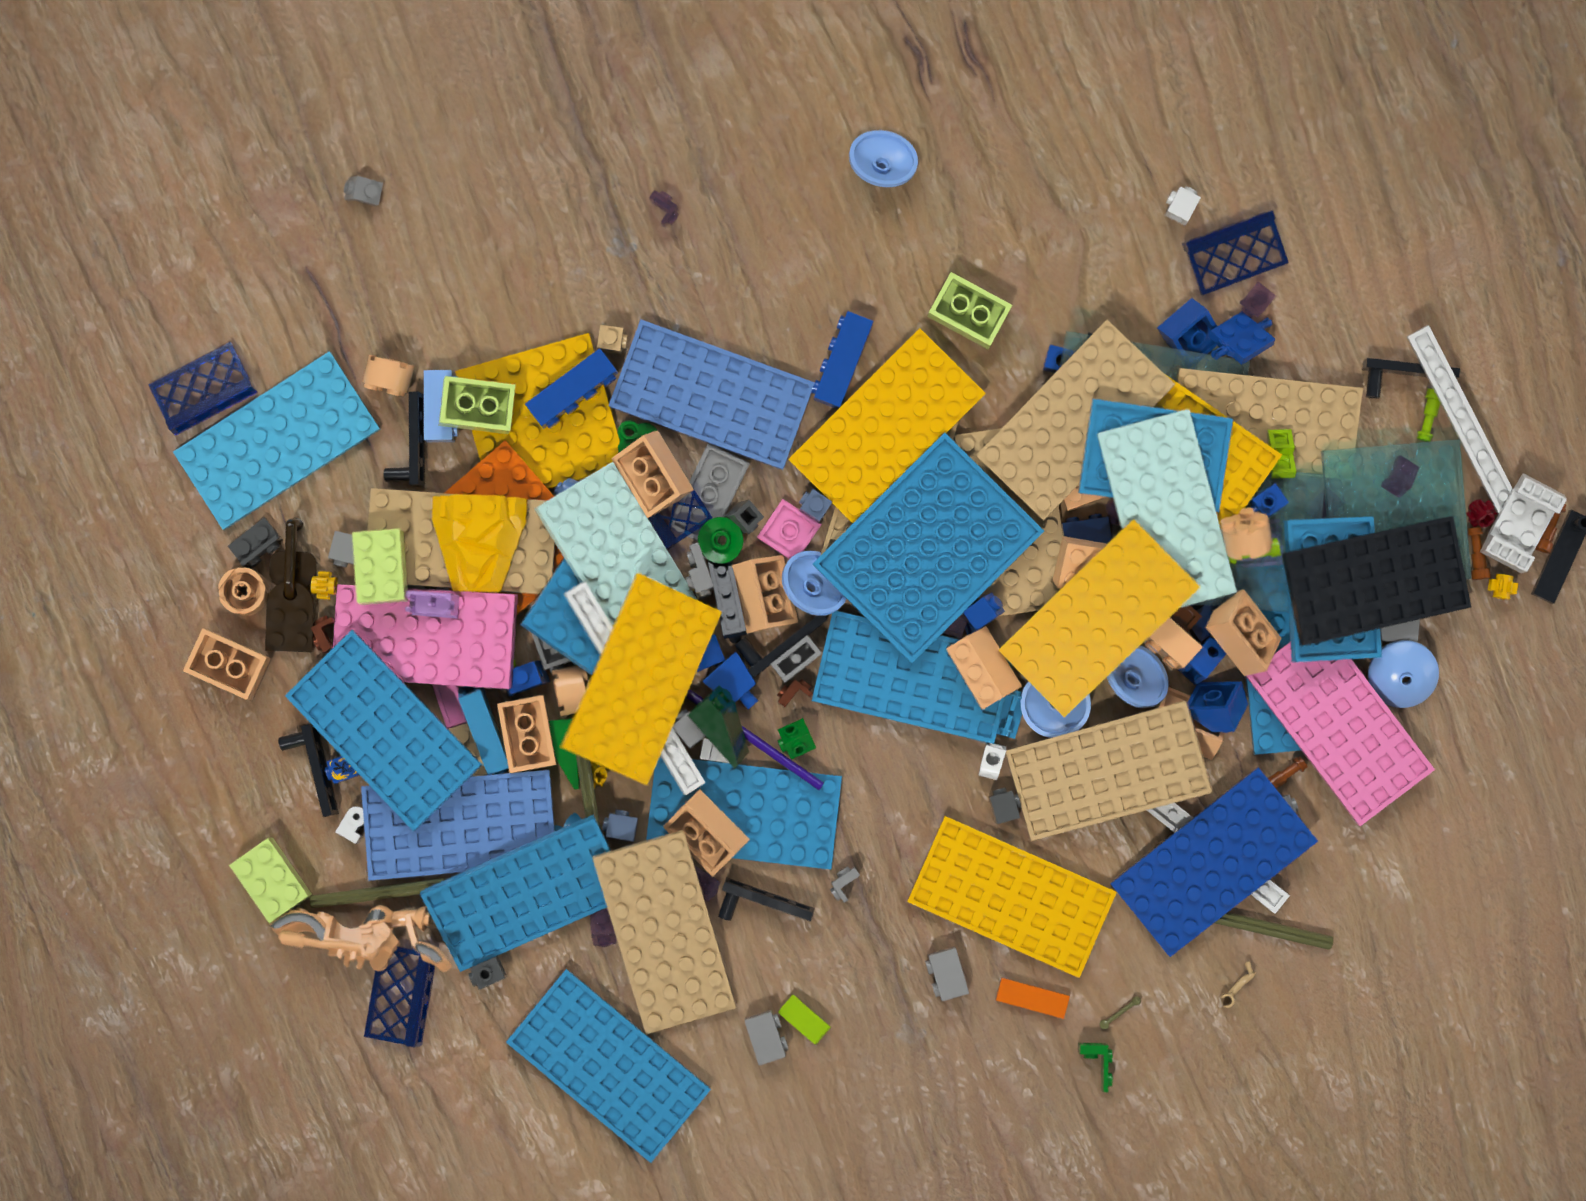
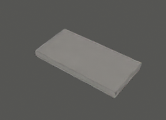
M707 444L689 481L694 490L680 500L668 528L698 542L699 531L708 520L726 515L750 463L711 444Z

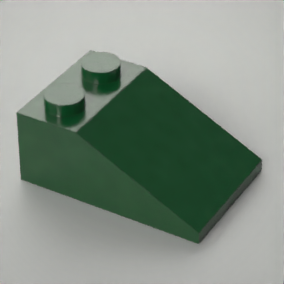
M719 685L702 699L687 716L735 769L749 753L735 702L732 700V695Z

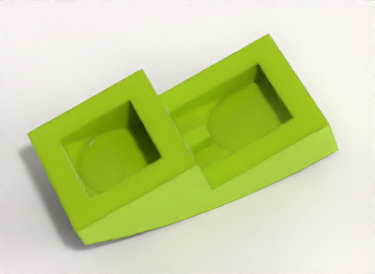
M1268 430V445L1282 454L1271 470V477L1295 478L1296 467L1293 456L1295 447L1292 430Z
M792 995L778 1011L781 1016L815 1045L831 1028L795 995Z

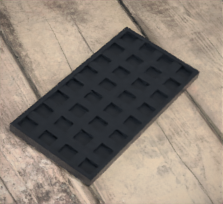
M1453 516L1281 553L1300 646L1471 608Z

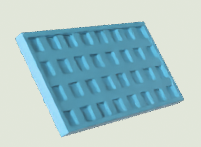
M329 351L173 451L221 528L226 530L381 429Z

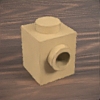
M600 325L597 349L600 348L605 353L622 355V349L627 348L628 335L625 334L624 328Z

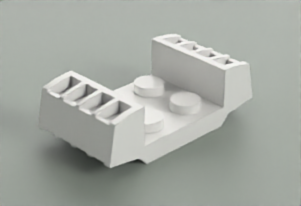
M1522 473L1493 523L1480 552L1519 573L1527 572L1535 557L1531 556L1554 513L1559 514L1567 498L1564 494Z

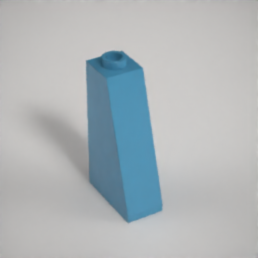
M459 687L458 700L487 774L505 773L507 768H509L505 746L484 687Z

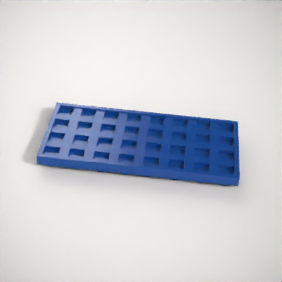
M1257 767L1112 881L1111 885L1168 956L1171 957L1311 848L1318 840L1260 768Z

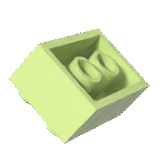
M951 272L927 317L989 350L1012 305Z
M445 376L443 379L438 426L509 434L515 385Z
M401 529L352 532L357 604L370 605L408 602L406 598V590L408 588L404 531Z
M273 837L267 838L229 865L269 923H272L279 916L288 913L312 896V893Z

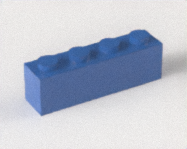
M847 311L845 317L841 315L836 327L840 330L838 337H832L828 350L832 351L829 360L824 358L820 368V372H823L820 381H815L811 392L815 394V401L835 409L841 407L873 326L872 320Z
M599 348L525 403V405L543 429L546 427L550 429L560 422L559 417L564 413L569 415L579 407L578 403L583 399L588 401L598 393L596 390L603 384L606 387L613 383L618 372Z

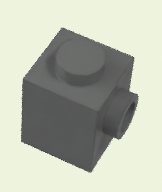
M750 499L739 502L724 516L739 526L742 533L747 534L753 532L759 526L758 523L764 518Z
M1006 787L992 791L993 796H989V801L996 824L1020 818L1018 808H1021L1018 794L1014 795L1013 791H1007Z
M499 956L471 967V973L468 974L472 985L478 986L479 990L507 977Z

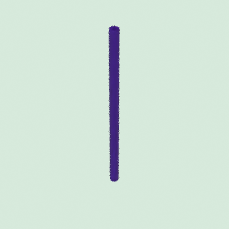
M690 689L685 696L696 705L703 699ZM742 726L747 741L817 790L822 788L824 782Z

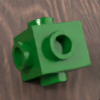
M803 718L777 729L781 736V739L777 740L783 753L788 752L791 760L816 749Z

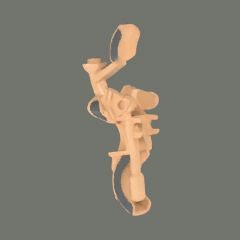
M382 905L375 906L370 910L362 925L352 929L342 926L334 916L328 913L318 912L313 914L302 908L290 910L288 913L279 916L269 925L278 935L283 945L299 948L310 946L329 950L328 956H337L339 959H342L344 956L345 967H349L350 961L357 960L356 968L361 969L365 960H370L371 967L376 971H383L387 968L388 961L394 954L393 952L400 946V942L392 933L393 927L407 926L412 947L417 953L421 954L424 962L436 966L442 972L452 968L448 958L440 949L418 939L415 926L425 931L432 922V917L426 906L420 907L418 910L394 912ZM299 932H312L318 936L319 940L307 938Z

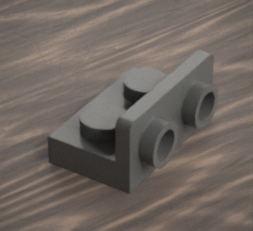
M264 517L228 545V548L239 560V564L242 567L253 568L262 561L260 557L267 552L271 554L276 551L283 539Z

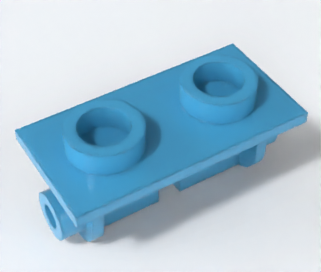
M1015 690L1005 696L997 734L1015 739L1022 717L1021 691Z

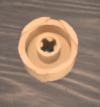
M369 354L362 382L365 383L364 387L368 389L382 391L383 388H387L386 393L405 396V393L409 391L414 365H408L407 363L388 358H379Z
M1244 508L1240 510V514L1221 520L1225 549L1230 558L1243 560L1242 556L1250 555V559H1254L1267 554L1272 549L1273 539L1267 515L1254 512L1253 508Z
M244 567L226 572L218 586L222 605L227 610L240 615L250 616L261 611L265 607L270 593V587L265 577L255 570ZM242 587L247 588L248 594L246 596L242 595V591H240Z
M578 665L552 670V676L557 675V679L553 681L558 707L563 706L564 710L559 712L560 716L575 714L585 691L584 684L588 682L586 671Z

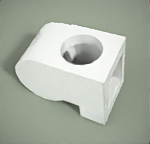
M703 739L700 759L729 763L709 739Z
M996 743L985 744L978 776L997 780L1006 753V746Z
M350 808L336 830V833L355 844H359L363 837L358 833L360 827L364 826L363 808Z

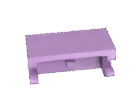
M406 590V598L410 599V605L405 609L407 612H411V615L458 619L460 595Z

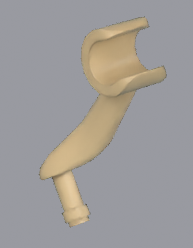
M1249 961L1245 962L1248 974L1241 977L1228 993L1220 995V998L1226 996L1230 998L1229 1004L1223 1005V1007H1232L1236 993L1256 975V971L1253 972Z

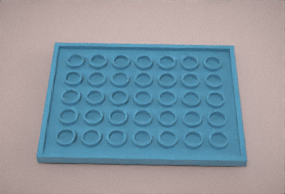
M944 432L812 565L912 664L1044 530Z

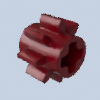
M1482 499L1473 501L1468 507V512H1466L1469 518L1468 521L1473 527L1478 524L1481 528L1490 526L1495 520L1494 515L1497 514L1494 510L1495 506L1490 500H1487L1485 503Z

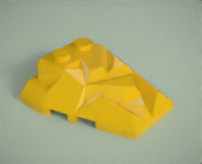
M453 494L450 496H433L432 522L453 591L501 593L511 566L512 557L515 550H517L518 541L527 523V499L494 495Z

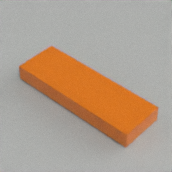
M1001 977L995 1000L1064 1019L1070 996Z

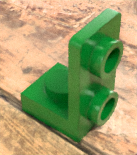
M1078 1043V1053L1084 1054V1058L1097 1059L1098 1055H1101V1091L1108 1093V1087H1112L1113 1083L1112 1073H1108V1063L1113 1061L1112 1049H1109L1107 1043Z

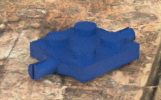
M1241 311L1210 331L1209 338L1219 348L1211 352L1212 358L1218 360L1220 357L1228 355L1243 365L1267 350L1275 342V338L1265 330L1272 326L1271 319L1265 318L1261 322L1256 323L1246 313Z

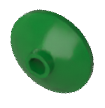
M716 517L708 520L701 527L698 534V543L703 556L707 560L723 564L731 562L740 554L744 544V537L740 527L731 519ZM721 536L726 538L724 545L719 542Z

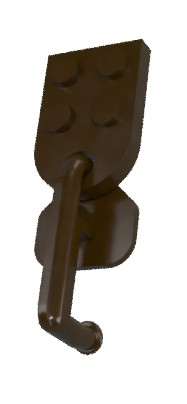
M299 518L287 520L285 551H277L270 558L269 576L277 586L269 593L266 603L265 651L313 652L314 642L312 639L314 634L311 627L314 626L315 602L307 586L311 583L312 577L316 576L317 562L313 554L296 551L297 531L303 527V522Z

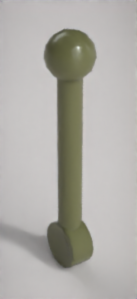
M1133 997L1132 1002L1107 1020H1101L1100 1027L1107 1029L1112 1021L1134 1005H1139L1141 1003L1140 997Z

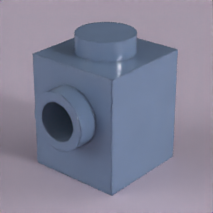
M814 489L811 493L806 491L799 501L802 505L800 510L819 523L832 505L831 500Z
M615 810V814L609 813V818H604L602 831L606 832V837L635 841L638 818L629 816V811Z

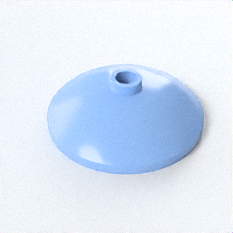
M874 130L863 133L853 141L849 151V162L853 171L864 181L879 187H896L905 184L914 176L918 166V156L911 143L902 136L889 131Z
M803 551L797 553L788 560L782 572V585L787 597L800 610L812 615L823 616L836 612L845 603L846 598L812 565L821 556V552Z
M1399 640L1382 647V657L1372 658L1369 664L1368 682L1383 702L1396 708H1408L1425 701L1435 690L1439 679L1438 663L1432 652L1424 645L1410 640ZM1404 677H1410L1408 682H1402Z
M1141 645L1107 676L1114 692L1122 700L1135 707H1154L1165 698L1168 692V675L1162 662L1154 653Z
M1029 681L1021 695V711L1026 723L1035 732L1048 738L1080 730L1086 723L1091 711L1090 693L1065 717Z

